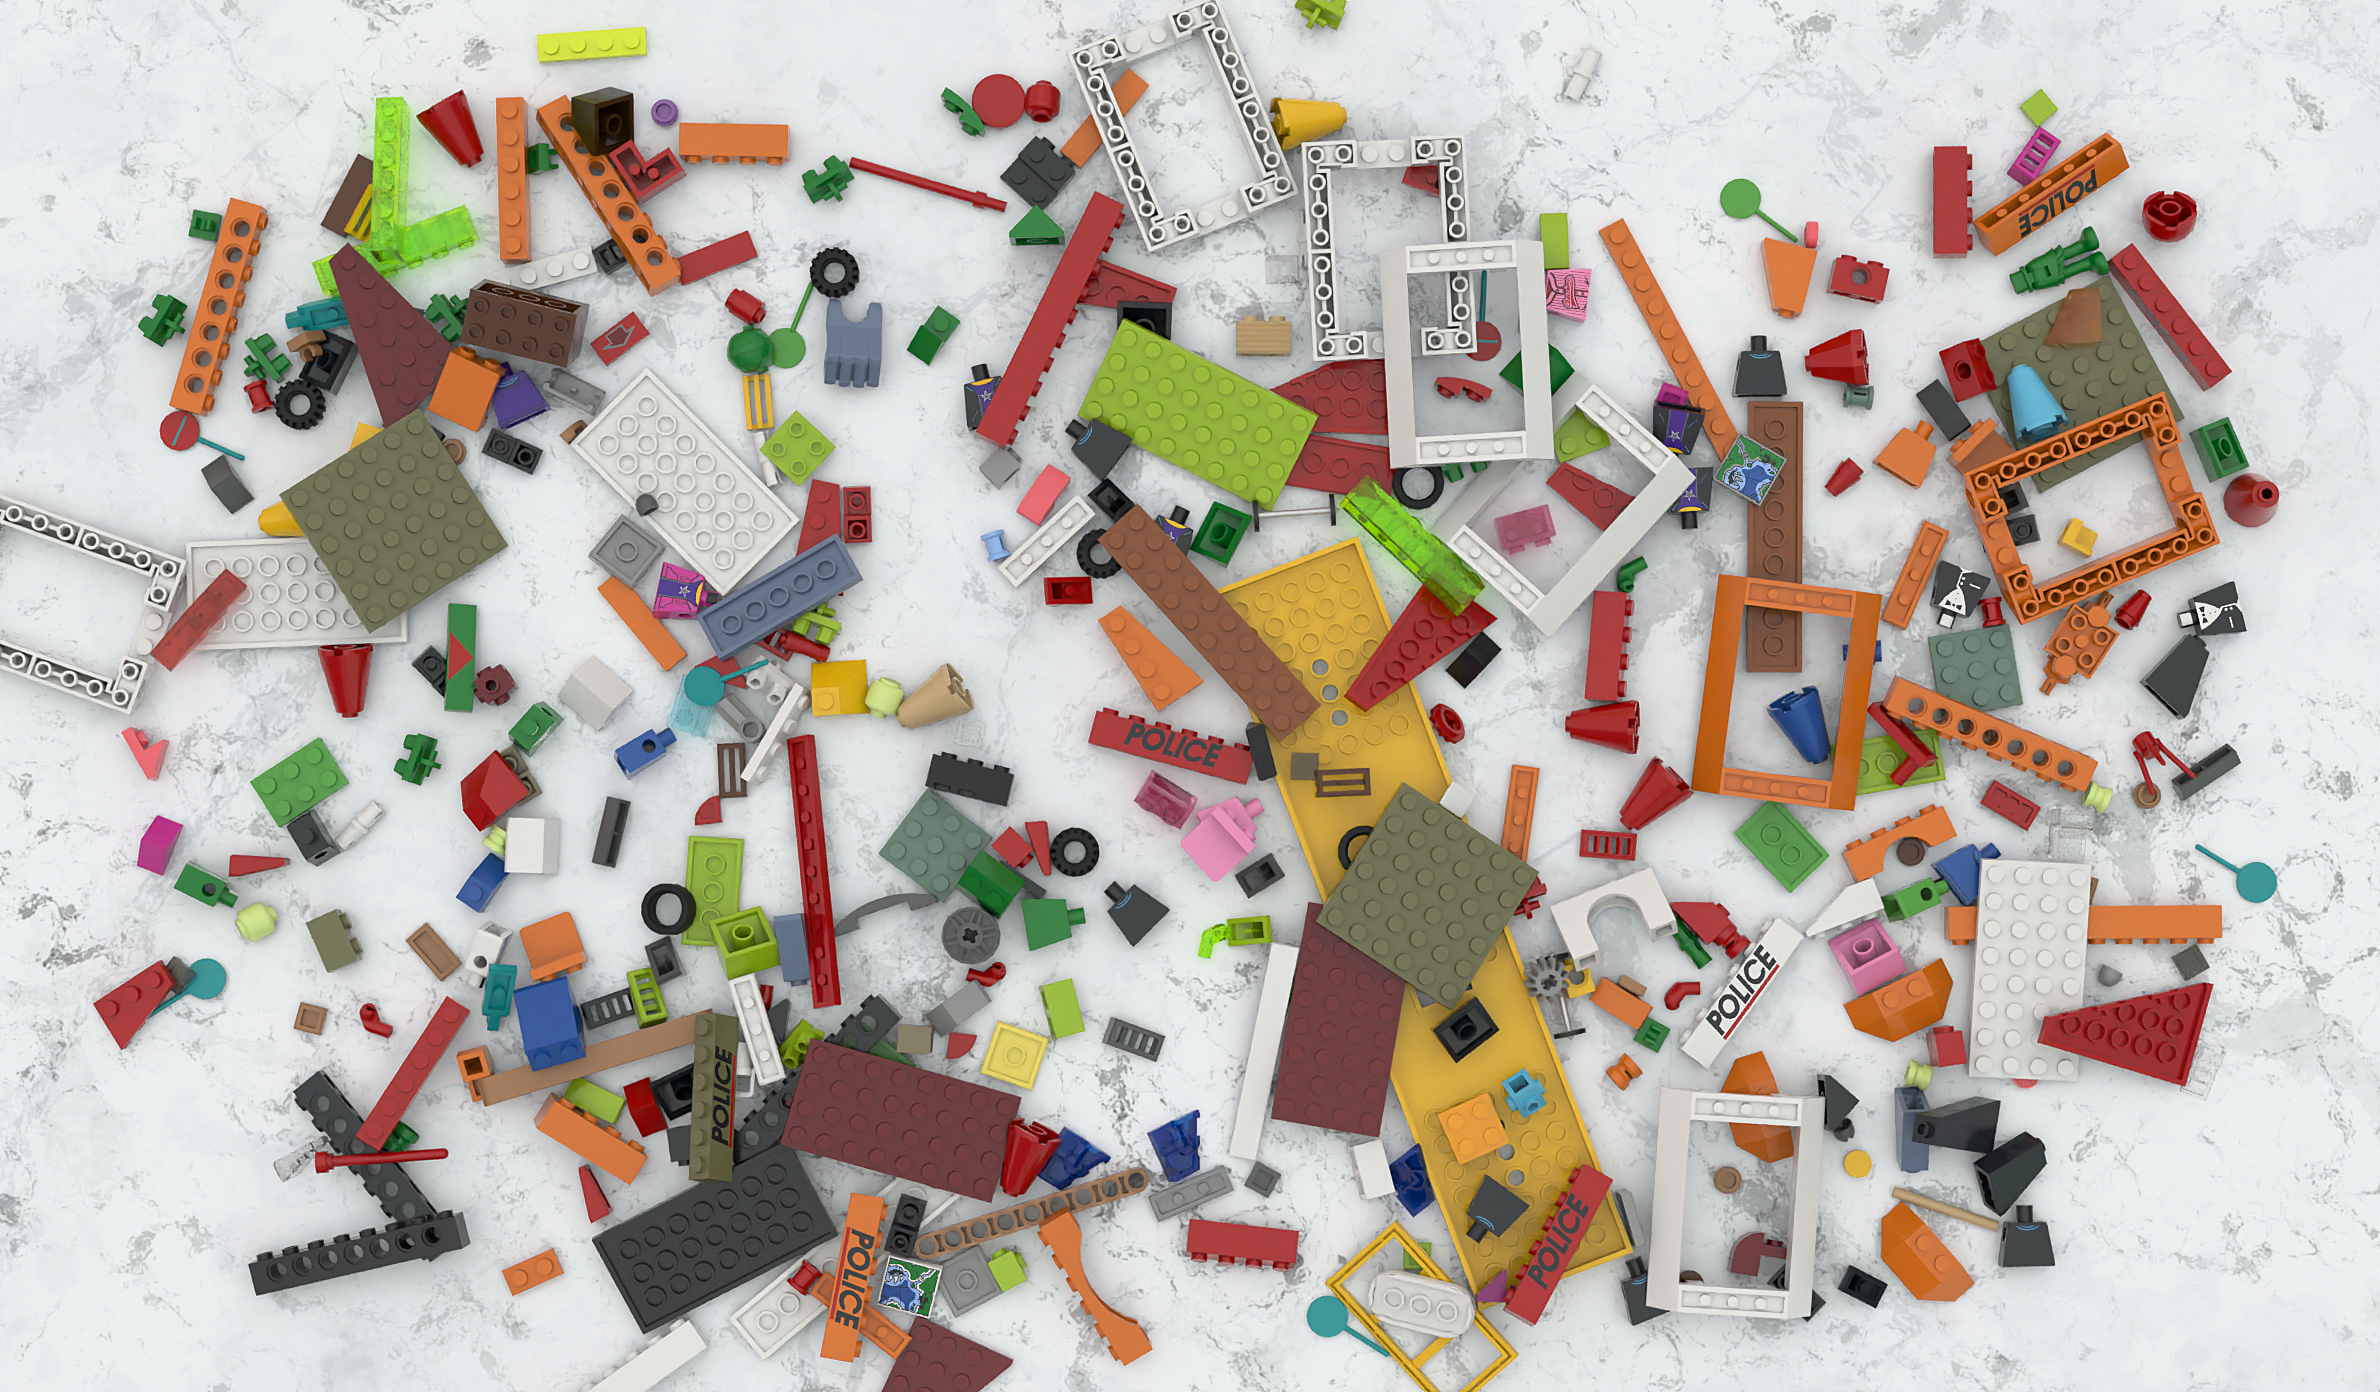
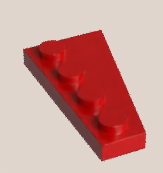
M1098 259V261L1102 262V265L1096 277L1090 275L1086 285L1090 286V289L1084 301L1079 299L1077 304L1118 309V301L1173 302L1177 288Z
M1563 462L1546 482L1550 488L1603 533L1636 498L1566 462Z

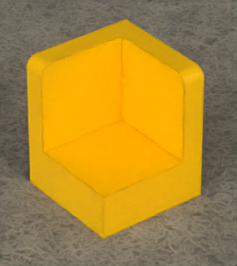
M2074 517L2069 519L2057 544L2086 559L2093 553L2091 549L2098 534L2082 526L2084 522Z

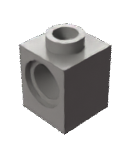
M1011 447L1007 450L999 448L979 467V470L999 490L1022 468L1018 462L1021 457Z

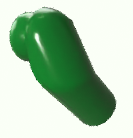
M1642 556L1620 567L1616 584L1621 592H1632L1635 574L1648 568Z

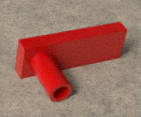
M1883 701L1873 702L1867 708V712L1908 754L1890 774V778L1894 783L1903 786L1919 767H1931L1939 758L1902 720L1886 714L1888 709L1882 705Z

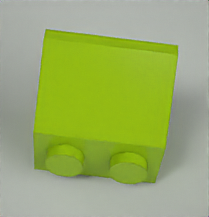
M761 906L708 921L719 962L728 981L780 965L778 943Z

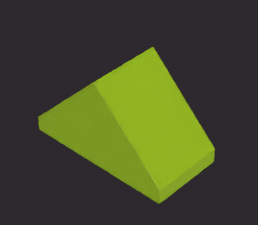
M1270 915L1227 919L1229 946L1272 943Z

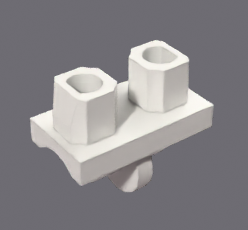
M759 655L751 664L745 667H748L750 665H753L766 659L763 656ZM773 660L768 665L743 674L747 677L746 684L752 689H762L767 693V701L773 706L783 701L795 684L793 680L780 671L781 663L778 660Z

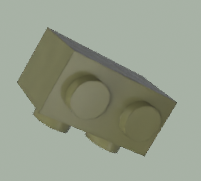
M335 909L306 922L327 973L336 972L362 960L360 953L363 952V948L357 937L353 938L349 930L352 927V923L346 912L342 913L340 909Z

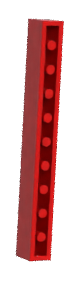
M1097 191L1094 192L975 432L976 437L1002 450L1005 449L1007 444L1013 445L1019 431L1015 430V427L1019 420L1025 421L1031 408L1027 403L1031 396L1036 398L1043 384L1038 380L1043 371L1049 372L1055 360L1050 356L1055 347L1061 348L1066 338V334L1062 332L1067 323L1072 325L1078 313V310L1074 308L1079 299L1084 301L1090 289V286L1086 285L1090 275L1096 277L1102 265V262L1098 261L1102 251L1108 253L1114 240L1110 235L1114 227L1120 228L1126 214L1122 213L1123 204Z

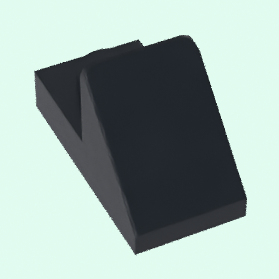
M786 998L767 1011L770 1024L782 1041L786 1038L792 1004L789 998Z
M1848 1265L1837 1289L1876 1309L1888 1284L1852 1265Z

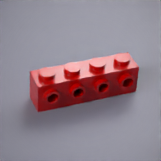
M1934 146L1933 258H1966L1967 251H1972L1973 237L1972 234H1967V224H1972L1973 217L1972 207H1967V197H1972V181H1967V170H1972V154H1967V146Z
M1594 591L1584 698L1588 701L1618 703L1622 702V697H1626L1627 681H1623L1624 670H1628L1630 660L1629 654H1626V645L1631 642L1632 628L1628 627L1629 616H1633L1634 600H1631V596L1628 593Z
M1190 1219L1185 1257H1191V1261L1205 1263L1207 1259L1218 1260V1264L1232 1266L1235 1262L1245 1263V1267L1260 1269L1262 1265L1273 1266L1275 1271L1287 1272L1289 1268L1294 1269L1296 1264L1299 1231Z

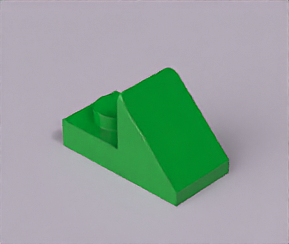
M937 306L926 323L919 327L907 351L929 366L958 327L960 320L940 306Z

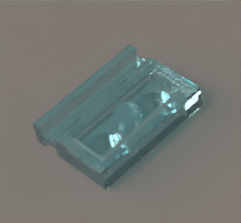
M683 674L667 726L706 738L717 703L710 706H701L692 702L684 689V681L687 675Z

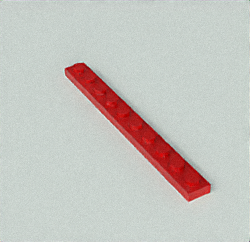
M807 734L787 739L813 1008L824 1009L842 1004L815 736Z

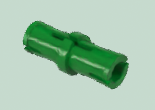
M1677 916L1675 919L1678 933L1672 936L1680 945L1678 948L1681 951H1685L1697 968L1701 969L1712 960V957L1709 956L1697 941L1699 938L1696 934L1693 935L1679 916Z

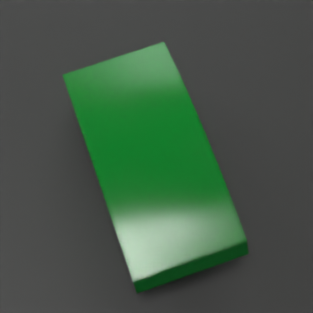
M946 87L941 95V99L945 103L944 107L954 114H958L959 111L962 113L959 117V123L963 125L961 129L973 137L977 134L984 137L986 133L985 128L975 111L960 96Z

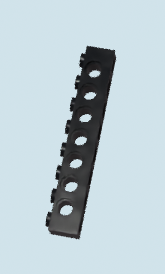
M881 993L876 997L871 994L860 1004L863 1010L856 1017L851 1013L840 1024L843 1029L836 1036L831 1033L824 1041L844 1047V1036L851 1035L856 1039L854 1050L867 1053L903 1016ZM865 1016H871L875 1019L876 1027L874 1030L869 1031L863 1027L862 1020ZM792 1071L782 1081L785 1086L778 1093L773 1090L762 1101L765 1106L759 1112L755 1109L752 1110L743 1119L746 1124L739 1131L734 1128L733 1161L736 1164L769 1148L782 1136L790 1106L786 1105L784 1097L788 1092H795L800 1072L796 1074ZM767 1112H774L778 1116L776 1126H770L766 1123L765 1115ZM748 1131L757 1133L759 1137L757 1145H751L746 1141V1133Z
M320 1070L293 1091L297 1096L294 1100L304 1112L308 1110L314 1119L311 1121L316 1129L321 1133L325 1131L330 1137L329 1144L337 1154L342 1152L343 1155H354L356 1153L353 1152L351 1144L354 1139H357L356 1134L365 1121L326 1072ZM321 1096L326 1097L329 1101V1108L325 1112L321 1111L317 1106V1101ZM338 1117L343 1118L346 1122V1129L343 1133L336 1131L334 1127V1122ZM363 1143L364 1148L360 1154L379 1152ZM384 1146L380 1153L389 1151ZM398 1162L380 1164L381 1170L378 1175L371 1174L368 1165L347 1166L354 1175L359 1174L365 1181L363 1186L372 1197L376 1195L382 1202L380 1205L382 1211L389 1218L393 1216L397 1222L401 1221L402 1226L411 1224V1219L424 1215L427 1216V1219L437 1218V1210ZM389 1181L394 1182L398 1187V1192L394 1197L389 1196L385 1190L386 1184ZM405 1203H411L415 1207V1214L412 1218H408L403 1214L402 1209ZM432 1227L433 1237L440 1240V1231ZM406 1233V1239L411 1238L412 1241L415 1243L414 1237L411 1234ZM443 1253L421 1259L424 1261L428 1259L429 1262H433Z
M450 1209L436 1213L437 1218L427 1219V1216L424 1215L411 1219V1224L403 1226L401 1221L385 1225V1230L377 1232L375 1227L359 1231V1236L351 1238L349 1233L333 1237L334 1241L324 1243V1239L307 1243L308 1247L299 1249L298 1245L282 1249V1254L273 1255L272 1251L256 1255L257 1260L248 1264L256 1296L463 1249L471 1244L463 1212L453 1214V1210ZM432 1227L440 1231V1240L433 1237L431 1233ZM406 1233L414 1237V1245H410L406 1241ZM381 1239L385 1240L388 1243V1251H384L381 1248ZM355 1245L362 1248L363 1257L356 1255L354 1251ZM329 1251L336 1254L337 1263H333L329 1259ZM304 1257L311 1261V1269L304 1266ZM278 1263L284 1265L286 1269L285 1275L278 1271Z

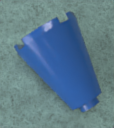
M1812 685L1803 687L1804 693L1795 694L1792 691L1778 698L1769 705L1770 708H1767V712L1805 761L1819 764L1828 759L1827 754L1831 752L1819 691L1816 686Z

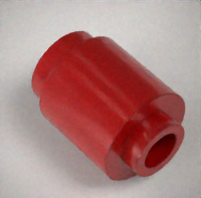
M734 289L725 302V307L729 309V313L748 325L760 324L767 313L765 303L745 290Z

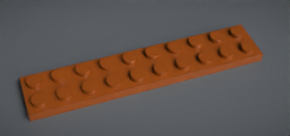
M1749 401L1747 436L1787 460L1761 505L1758 507L1747 501V577L1802 584L1803 402ZM1747 605L1746 672H1802V612Z
M1138 503L1097 539L1280 742L1321 706Z

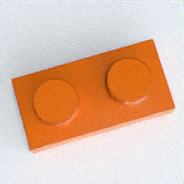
M554 1248L509 1267L503 1270L502 1273L512 1296L559 1276L564 1271Z

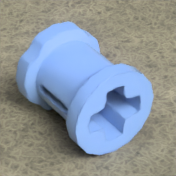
M1004 529L980 536L981 541H985L989 562L1011 556L1004 542Z

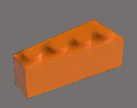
M1121 605L1098 620V623L1158 713L1204 683L1197 674Z

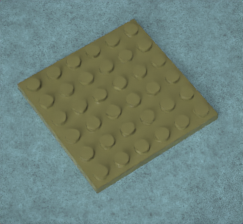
M2109 275L1980 341L1985 349V356L1990 370L1994 374L1997 389L1986 394L2017 451L2161 391H2164L2175 422L2185 418ZM2025 364L2026 367L2034 368L2069 419V424L2066 427L2064 423L2058 426L2059 432L2035 442H2030L2028 438H2023L2024 443H2019L2015 436L2007 377L2011 374L2010 370L2012 368ZM2137 431L2030 476L2039 493H2042L2143 440L2140 431Z
M420 408L279 494V497L369 634L508 546Z
M1401 783L1314 922L1442 1006L1453 1011L1539 874V871L1406 783Z

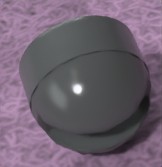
M642 494L636 499L635 506L640 517L646 516L659 508L656 499L651 495Z
M1845 1118L1832 1132L1837 1140L1847 1142L1848 1138L1854 1137L1855 1127L1851 1119Z

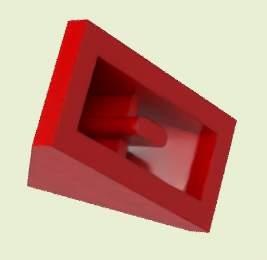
M717 655L694 667L708 666L718 671L721 676L741 669L735 656L721 662ZM743 674L724 681V683L745 690L748 689L747 680Z
M650 1077L623 1087L629 1113L642 1138L669 1128L660 1103L649 1087V1083H651Z

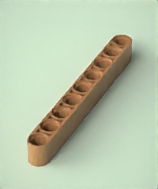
M711 1008L585 1047L586 1057L534 1072L531 1065L528 1064L477 1080L484 1107L694 1043L696 1015L713 1014V1010Z
M1133 1167L925 1233L916 1240L914 1245L915 1252L922 1259H932L1039 1225L1040 1221L1055 1213L1050 1207V1202L1057 1197L1062 1198L1066 1206L1074 1214L1140 1193L1148 1186V1174L1142 1168ZM1136 1172L1144 1177V1184L1137 1188L1132 1187L1128 1181L1129 1176ZM1107 1181H1114L1118 1186V1192L1113 1196H1108L1103 1192L1102 1186ZM1081 1189H1086L1092 1194V1200L1087 1204H1081L1076 1198L1077 1192ZM1028 1206L1037 1207L1040 1212L1039 1218L1033 1221L1028 1220L1024 1215L1025 1208ZM1002 1214H1008L1013 1218L1014 1223L1011 1228L1004 1229L998 1224V1218ZM977 1222H981L987 1227V1234L983 1237H977L972 1232V1226ZM949 1231H957L960 1234L961 1242L958 1245H950L947 1242L946 1234ZM924 1239H930L935 1244V1249L930 1254H926L920 1249V1242Z

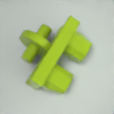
M1297 0L1294 7L1302 11L1301 15L1309 19L1307 28L1312 29L1316 23L1323 28L1328 25L1337 30L1345 14L1346 0H1331L1330 2L1326 0Z
M828 600L813 609L817 613L809 611L794 620L792 632L806 637L810 625L820 628L815 641L829 646L835 635H840L842 627L841 623L824 617L826 615L833 618L836 610L827 607Z
M802 1019L778 1047L783 1065L791 1070H794L797 1066L799 1067L805 1058L810 1037L822 1040L825 1032L814 1029L813 1025L808 1024L806 1020Z

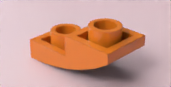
M1607 977L1602 978L1596 991L1593 992L1589 999L1637 1030H1640L1654 1008Z

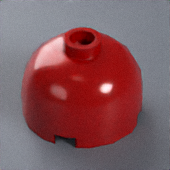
M2158 191L2144 201L2142 223L2146 232L2153 239L2160 242L2172 243L2185 239L2193 231L2196 223V202L2189 195L2179 191H2174L2173 195H2164L2165 191Z

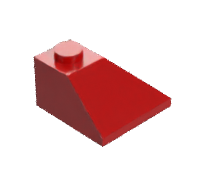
M497 750L492 752L460 782L463 811L479 832L496 824L530 793Z

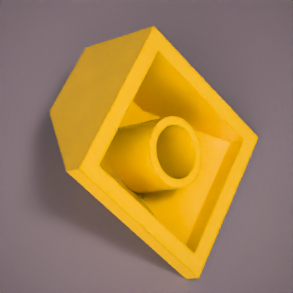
M866 659L811 663L812 710L815 718L870 714L869 707L865 704V698L868 693Z

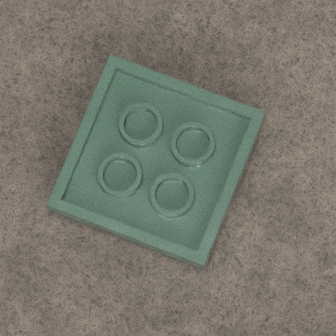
M2009 624L1927 638L1935 686L1938 693L1980 711L2023 704ZM1940 709L1941 718L1945 717V709Z
M927 788L878 854L944 903L955 889L957 882L969 864L981 850L986 848L993 837Z

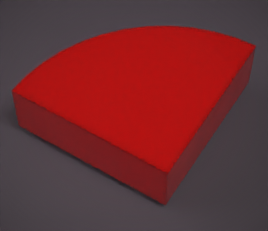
M719 795L707 799L700 806L695 815V826L723 822Z
M950 1032L946 1059H956L968 1053L974 1046L977 1035Z

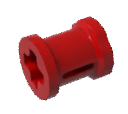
M266 380L255 381L243 387L244 392L248 393L252 403V414L261 413L274 407L273 403L275 402L270 399L266 388L268 384Z
M2002 597L1979 600L1978 606H1981L1984 619L1982 628L2006 624V619L2002 617L2000 606Z
M804 1259L801 1262L802 1267L793 1278L789 1277L787 1282L799 1293L806 1296L810 1285L817 1277L821 1278L823 1273Z

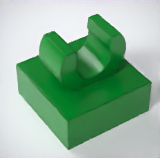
M538 143L528 147L529 174L540 175L547 171L558 169V164H551L549 162V156L558 154L556 150L549 149V144Z
M193 210L188 236L217 242L222 215Z
M1647 1017L1633 1040L1658 1053L1670 1029Z

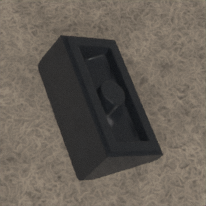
M1249 722L1245 729L1258 779L1259 781H1264L1277 776L1276 767L1264 725Z

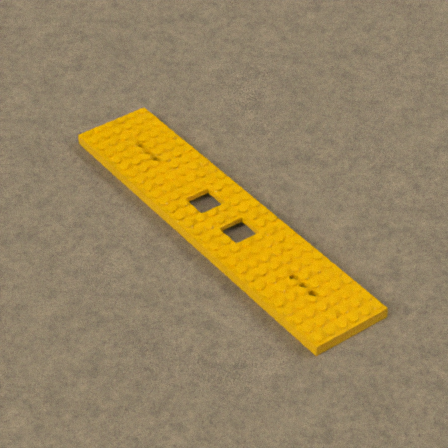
M1358 536L1217 589L1222 597L1321 704L1316 711L1281 742L1265 725L1264 727L1277 771L1275 780L1324 905L1346 872L1338 858V846L1341 838L1348 830L1357 826L1368 825L1374 827L1401 783H1406L1438 805L1452 782L1413 680L1366 713L1343 697L1392 628V623ZM1316 660H1323L1327 663L1328 670L1324 675H1317L1313 672L1312 664ZM1327 685L1334 686L1338 692L1336 699L1328 701L1322 696V689ZM1248 707L1253 722L1263 724ZM1340 710L1346 713L1347 722L1345 725L1337 726L1332 722V714L1335 711ZM1370 768L1371 795L1315 798V792L1317 791L1314 770ZM1364 774L1322 775L1323 781L1364 779ZM1364 785L1323 786V792L1364 790ZM1464 813L1463 817L1460 820L1469 825L1466 815ZM1360 835L1350 842L1348 856L1351 862L1368 837L1367 835ZM1508 924L1471 980L1472 989L1464 991L1453 1009L1455 1011L1470 998L1476 996L1499 1028V1031L1458 1063H1455L1430 1030L1453 1011L1438 1002L1421 1007L1414 986L1406 982L1390 1071V1080L1474 1299L1475 1294L1502 1268L1506 1269V1290L1510 1288V1285L1517 1284L1519 1279L1515 1278L1522 1263L1527 1265L1532 1256L1528 1253L1535 1239L1540 1241L1545 1231L1541 1227L1548 1215L1553 1217L1558 1207L1554 1203L1561 1191L1566 1193L1571 1184L1567 1179L1574 1167L1579 1169L1585 1163L1603 1173L1536 997H1530L1527 993L1529 988L1523 986V981L1528 978L1523 974L1525 969ZM1525 1068L1532 1080L1537 1078L1546 1091L1542 1096L1547 1103L1524 1119L1518 1110L1512 1112L1504 1098L1508 1094L1501 1083ZM1487 1092L1499 1119L1504 1123V1131L1510 1142L1508 1144L1514 1150L1513 1156L1510 1159L1504 1160L1500 1158L1498 1154L1499 1148L1459 1165L1437 1114ZM1517 1169L1523 1173L1524 1178L1521 1184L1512 1185L1509 1182L1508 1175L1512 1170ZM1484 1174H1487L1530 1206L1501 1236L1497 1237L1488 1230L1481 1242L1477 1243L1466 1235L1475 1221L1466 1214V1211ZM1608 1189L1561 1279L1633 1252L1610 1189ZM1475 1300L1480 1311L1501 1303L1478 1302Z

